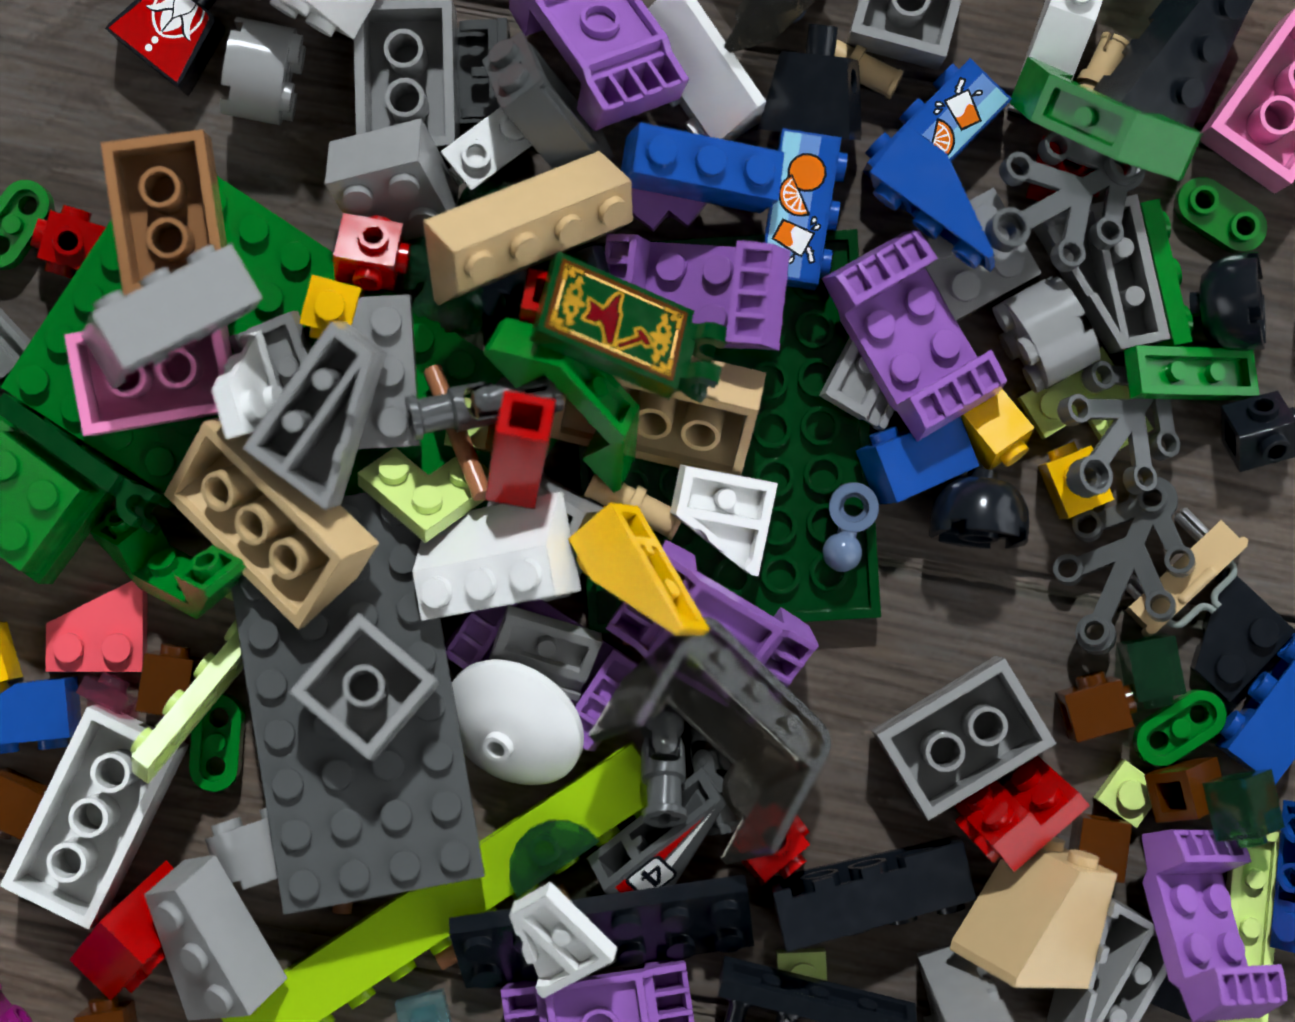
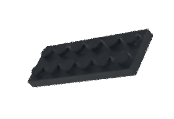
M745 874L570 900L617 947L614 961L602 968L616 966L636 967L644 962L670 958L683 960L697 954L718 951L731 953L741 948L754 946ZM511 909L449 918L450 938L466 988H492L500 983L521 980L538 981L534 965L526 963L522 952L523 942L516 935L509 917Z

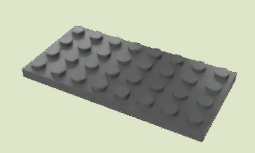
M367 492L343 496L341 506L379 544L357 579L306 626L297 629L243 574L238 583L231 589L284 915L485 877L441 618L421 621L412 573L421 539ZM358 613L440 683L374 762L368 760L290 693L291 689Z

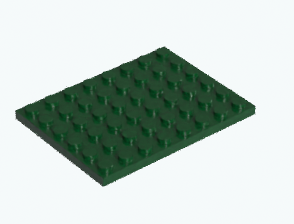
M857 229L827 231L824 249L833 250L830 273L859 258ZM764 235L650 242L736 247L737 241L763 243ZM606 244L584 245V246H581V247H579V248H576V249H574V250H572V251L567 252V254H570V253H572V252H575V251H578V250H581V249H584V248H587V247H590V246H603L604 252H605V246H606ZM819 278V284L815 291L786 286L779 350L721 349L716 347L713 359L723 363L766 372L759 411L741 476L778 484L759 576L744 572L682 522L672 540L667 539L666 536L654 530L652 531L661 546L668 540L694 554L698 572L773 617L781 607L803 622L881 618L875 521L869 528L857 532L856 539L861 545L862 556L855 568L846 572L835 571L826 564L823 558V546L826 540L838 531V526L832 520L829 512L830 497L839 486L848 482H859L869 487L856 450L870 445L871 442L868 422L863 419H857L819 396L849 339V335L840 321L838 309L822 278ZM578 444L581 494L584 495L594 472L582 459L588 446ZM635 458L624 483L635 489L638 485L646 488L647 495L671 507L679 468ZM851 497L844 503V511L852 516L859 514L863 508L862 501L856 497ZM586 575L589 629L602 634H610L612 632L607 630L606 627L623 600L592 581Z

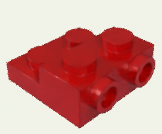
M1037 755L1029 763L1020 766L1013 773L1012 778L1003 786L995 780L957 803L954 807L961 815L954 821L992 863L1001 858L1015 872L1090 805L1074 787Z

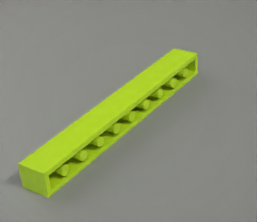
M633 740L481 839L479 842L485 877L401 892L284 969L283 971L287 979L250 1016L221 1018L222 1021L334 1022L335 1018L332 1013L348 1003L351 1010L360 1006L376 994L372 986L389 976L393 983L416 968L417 965L413 959L428 949L434 956L452 945L449 933L450 917L498 911L495 905L510 895L514 901L519 900L539 886L536 878L551 868L556 875L563 872L580 859L577 854L578 850L592 841L596 848L604 845L621 832L617 826L619 823L632 815L636 819L640 817L642 811L647 808V785L642 783L640 750Z

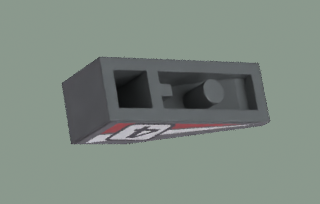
M703 768L681 784L682 807L687 809V821L674 827H653L644 823L641 815L587 857L597 879L607 894L676 884L726 805L708 773Z

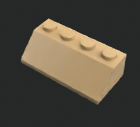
M597 151L424 220L434 301L439 306L554 258L558 251L563 254L603 238L607 234H611L633 221L632 180L602 152Z
M692 355L691 362L701 361ZM712 360L711 363L722 367L719 383L715 388H707L706 398L702 403L688 398L683 392L678 390L675 391L670 399H666L613 376L640 406L635 458L679 468L680 464L741 476L759 411L766 372ZM563 394L564 409L563 411L553 413L549 437L588 446L596 429L589 424L587 419Z
M220 417L205 421L201 425L164 495L215 547L243 560L246 567L243 575L297 629L306 626L357 579L379 542L341 505L325 510L244 450V445L254 432L226 439Z

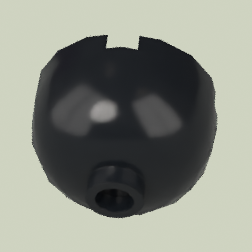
M1259 252L1238 253L1223 257L1212 263L1201 276L1199 291L1190 292L1189 294L1190 312L1193 321L1201 320L1206 337L1215 345L1227 350L1249 351L1265 349L1266 312L1265 296L1262 294L1261 281H1258L1263 279Z
M972 469L968 471L967 478L955 479L940 491L933 503L929 536L933 538L939 535V542L979 549H990L991 543L1001 539H1006L1005 549L1025 546L1028 543L1029 537L1028 506L1023 495L1011 483L998 480L997 471Z

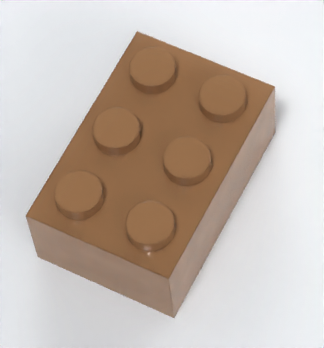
M203 129L100 143L124 296L141 289L140 281L159 269L167 267L170 273H173L187 266L188 263L185 259L205 246L213 244L216 251L227 246L212 139Z

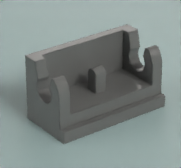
M507 18L464 20L459 22L457 38L460 126H475L500 107L482 59L489 55L491 49L498 42L511 38V29Z

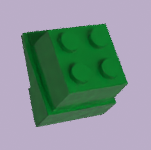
M0 415V557L38 584H53L116 497L103 490Z

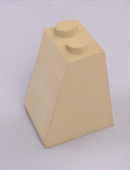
M1056 836L1015 872L1001 859L954 935L950 950L1014 988L1089 989L1117 873L1099 865V857L1094 854L1064 848L1065 841Z

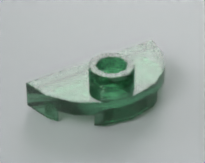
M547 819L531 826L518 839L509 860V880L516 897H519L599 843L600 839L587 826L571 820Z

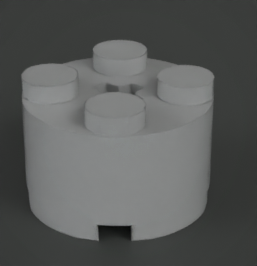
M236 16L234 22L238 31H230L221 85L229 86L230 92L228 100L220 99V113L279 126L283 120L293 122L297 104V93H294L295 84L291 83L293 73L301 75L303 71L306 46L303 45V35L297 34V29L293 27Z
M1058 276L1043 279L992 307L994 316L1004 333L999 335L1000 343L1012 361L1018 357L1025 366L1022 368L1024 377L1035 393L1059 383L1101 358L1100 347L1093 328L1085 332L1080 316L1086 313L1068 285Z
M267 808L259 810L262 820L244 826L241 817L211 826L213 836L205 839L209 855H216L232 883L240 881L242 890L278 878Z

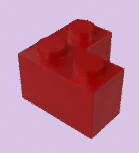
M167 860L96 925L69 959L109 1000H112L124 988L132 994L166 958L144 894L174 869Z

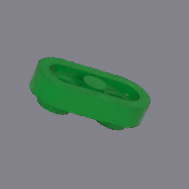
M1197 177L1191 179L1181 186L1175 195L1174 210L1178 219L1229 253H1247L1257 248L1266 237L1267 221L1264 214L1257 207L1211 178ZM1197 193H1203L1209 198L1210 204L1208 209L1198 207L1195 201ZM1239 219L1247 221L1250 225V232L1247 236L1241 235L1237 231L1236 223Z
M16 181L10 184L0 197V240L7 238L10 243L9 250L5 254L0 255V270L13 269L22 262L32 248L30 243L37 219L47 220L50 210L54 211L52 195L45 187L34 181ZM30 199H35L37 201L36 211L31 215H26L24 212L25 203Z
M1195 689L1185 692L1137 725L1133 733V747L1137 755L1144 761L1156 766H1167L1176 762L1216 736L1223 729L1227 718L1225 705L1217 695L1209 691ZM1201 705L1204 709V717L1201 721L1194 723L1190 717V711L1194 706ZM1160 731L1164 736V743L1161 747L1153 749L1149 743L1150 736L1154 732Z
M223 693L191 732L190 776L198 787L210 792L221 791L231 786L241 773L245 712L241 703L230 694ZM217 708H222L228 713L229 719L225 726L216 724L213 719L214 711ZM213 757H219L224 761L225 770L222 774H216L211 770L210 761Z

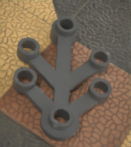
M1053 131L1042 139L1038 145V154L1043 162L1049 165H1058L1067 159L1095 171L1080 177L1032 161L1023 152L1010 154L1002 161L999 167L1000 177L1006 184L1019 186L1027 181L1057 192L1023 211L1013 207L999 210L986 223L985 235L992 248L1000 252H1012L1028 240L1031 229L1068 209L1062 241L1053 247L1050 257L1053 265L1058 270L1069 272L1082 264L1086 257L1083 242L1092 196L1106 188L1102 218L1091 226L1089 239L1096 248L1108 250L1123 239L1124 228L1121 222L1126 195L1128 191L1135 189L1141 184L1146 170L1112 159ZM1050 142H1054L1059 146L1061 154H1056L1051 150ZM1011 163H1016L1020 166L1022 176L1012 171ZM1115 163L1122 167L1124 175L1117 170ZM998 227H1003L1007 230L1009 240L1000 234ZM1101 227H1106L1111 232V240L1103 236ZM1063 248L1069 249L1072 252L1073 262L1064 257Z
M1100 360L1082 371L1083 385L1092 393L1102 392L1113 385L1128 386L1126 366H1113L1107 361ZM1096 371L1100 374L1102 382H1099L1097 379ZM1074 394L1062 399L1058 404L1057 412L1060 420L1070 427L1088 420H1114L1090 455L1074 461L1069 467L1066 475L1067 485L1073 493L1080 497L1090 498L1109 490L1113 481V474L1109 464L1127 438L1131 466L1124 471L1123 483L1126 489L1135 495L1151 491L1157 485L1158 477L1152 466L1151 457L1162 461L1176 456L1180 451L1181 443L1178 435L1175 433L1171 399H1088L1082 394ZM1072 404L1077 408L1078 416L1073 413ZM1151 405L1156 432L1148 436L1145 412ZM1161 439L1164 441L1166 445V451L1163 449L1161 445ZM1138 473L1142 476L1143 484L1138 480Z
M1158 477L1157 485L1153 490L1138 495L1129 493L1127 501L1096 513L1088 510L1076 515L1073 519L1072 527L1078 539L1084 542L1096 541L1106 529L1132 520L1133 522L1126 537L1078 557L1072 554L1061 555L1054 562V575L1065 586L1076 585L1083 579V576L1114 564L1093 614L1084 616L1076 626L1075 635L1080 647L1091 655L1106 654L1114 647L1117 640V632L1112 620L1134 571L1146 596L1145 608L1149 617L1157 622H1166L1176 613L1175 599L1171 593L1164 590L1145 546L1153 526L1166 550L1164 562L1167 571L1171 575L1181 578L1190 575L1195 569L1194 553L1190 548L1183 545L1171 518L1178 507V496L1174 486L1166 479ZM1152 492L1162 496L1160 504L1155 507H1149L1143 502L1145 496ZM1086 519H1092L1097 522L1096 529L1088 534L1082 533L1079 530L1081 522ZM1185 554L1190 559L1189 564L1185 568L1176 569L1171 565L1173 556ZM1074 563L1078 566L1074 576L1066 578L1060 575V569L1064 564ZM1158 598H1164L1170 602L1169 610L1163 614L1155 613L1151 609L1152 603ZM1098 624L1104 628V634L1100 639L1090 640L1086 637V631L1091 625Z

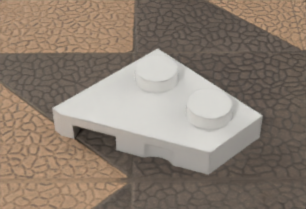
M262 330L242 335L238 341L243 348L242 352L229 356L224 366L223 375L218 376L212 387V393L226 439L254 432L283 391L277 385Z
M680 464L670 513L744 572L759 576L778 484L771 481Z
M551 882L514 902L509 917L516 935L523 942L522 952L526 963L534 965L538 976L536 990L542 998L614 961L617 947Z

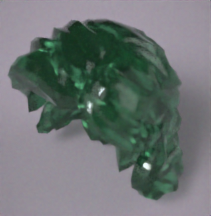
M426 236L409 240L407 244H411L408 270L404 274V291L413 290L418 282H424L423 290L414 299L413 312L419 318L425 316L431 321L439 322L441 328L445 329V333H453L457 330H464L467 334L477 333L483 326L482 316L484 310L481 293L484 290L480 288L438 306L433 299Z

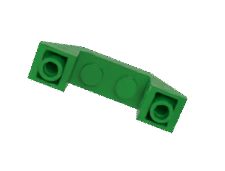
M1027 57L1012 93V100L1010 101V104L1027 119L1117 161L1176 180L1183 179L1203 135L1202 132L1161 114L1144 113L1072 81L1073 75L1033 57Z
M510 318L500 321L483 353L515 388L545 374L554 383L555 387L587 419L589 424L596 429L582 459L613 493L620 490L636 456L639 404L612 375L530 341L534 324Z
M116 509L111 511L104 521L90 531L97 543L141 590L195 619H198L229 594L231 589L238 583L246 568L243 560L213 545L191 557L170 546L162 530L157 535H154L141 526L139 529L131 527L120 518ZM151 515L153 521L158 523L155 516Z

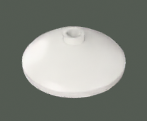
M496 659L471 664L456 676L452 682L463 750L464 754L478 767L499 779L522 785L549 784L563 778L573 769L583 750V726L574 704L552 680L523 664Z

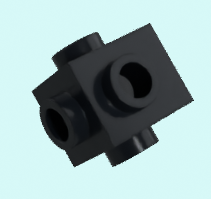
M1278 390L1221 406V441L1239 472L1295 457V408L1287 406Z

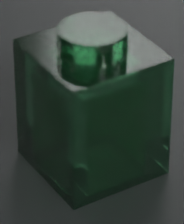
M1158 634L1116 643L1124 685L1130 686L1135 701L1138 703L1143 702L1144 709L1172 705V696L1187 693L1175 635Z
M1272 769L1229 773L1203 783L1216 842L1236 840L1238 848L1259 846L1268 842L1266 835L1285 828Z

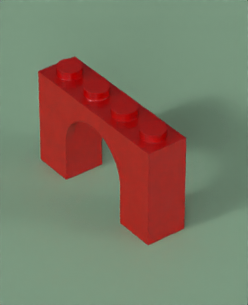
M529 268L519 321L534 324L548 272ZM504 390L495 433L485 500L535 509L554 413L555 399Z

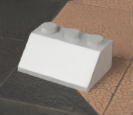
M656 0L648 10L667 34L672 52L689 78L680 99L669 103L672 107L680 104L690 120L685 122L688 132L734 141L759 124L766 100L698 1Z
M563 492L537 496L535 509L499 504L470 510L425 543L421 540L412 571L421 621L581 591L574 549L568 539L571 537Z

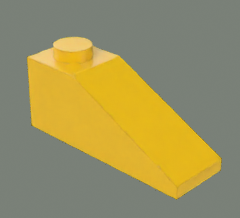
M609 503L568 538L577 554L576 561L580 569L592 581L675 635L703 636L710 631L638 506Z

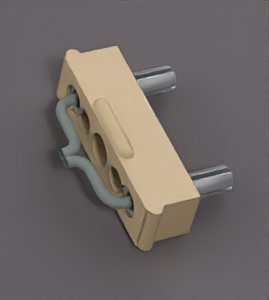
M1188 508L1180 510V513L1176 514L1174 520L1197 543L1190 548L1194 553L1196 561L1195 569L1190 575L1180 578L1166 571L1160 577L1164 590L1171 593L1175 599L1176 613L1227 565L1230 568V573L1211 592L1212 605L1208 603L1198 604L1180 621L1170 619L1166 622H1157L1149 617L1145 608L1146 596L1138 578L1132 574L1130 582L1134 587L1129 583L1126 591L1135 601L1125 611L1143 628L1142 635L1145 637L1152 636L1165 624L1176 629L1182 628L1199 612L1206 610L1212 614L1222 604L1218 601V595L1237 576V566L1233 560L1247 547L1248 539L1246 537L1239 538L1222 520L1209 530ZM1184 554L1172 566L1176 569L1185 568L1189 564L1190 559ZM1158 598L1152 603L1151 609L1155 613L1163 614L1169 610L1170 602L1164 598Z

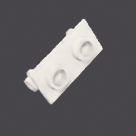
M499 107L441 150L440 153L451 165L448 172L452 179L458 185L465 183L470 191H472L530 148L532 144Z

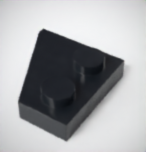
M1225 567L1217 575L1216 581H1218V584L1230 573L1229 567ZM1238 576L1218 595V601L1222 605L1212 614L1209 611L1206 612L1202 626V640L1196 646L1190 666L1202 680L1228 702H1231L1285 645L1292 634L1295 633V629Z

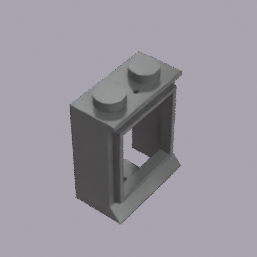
M522 30L512 38L498 42L491 49L489 55L482 59L501 110L552 169L597 151L602 152L609 160L614 157L602 128L594 131L577 111L578 100L533 45L528 43Z

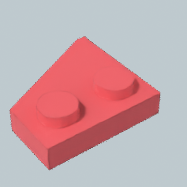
M130 581L47 622L45 672H142L144 653H147L148 593L141 590L133 581Z

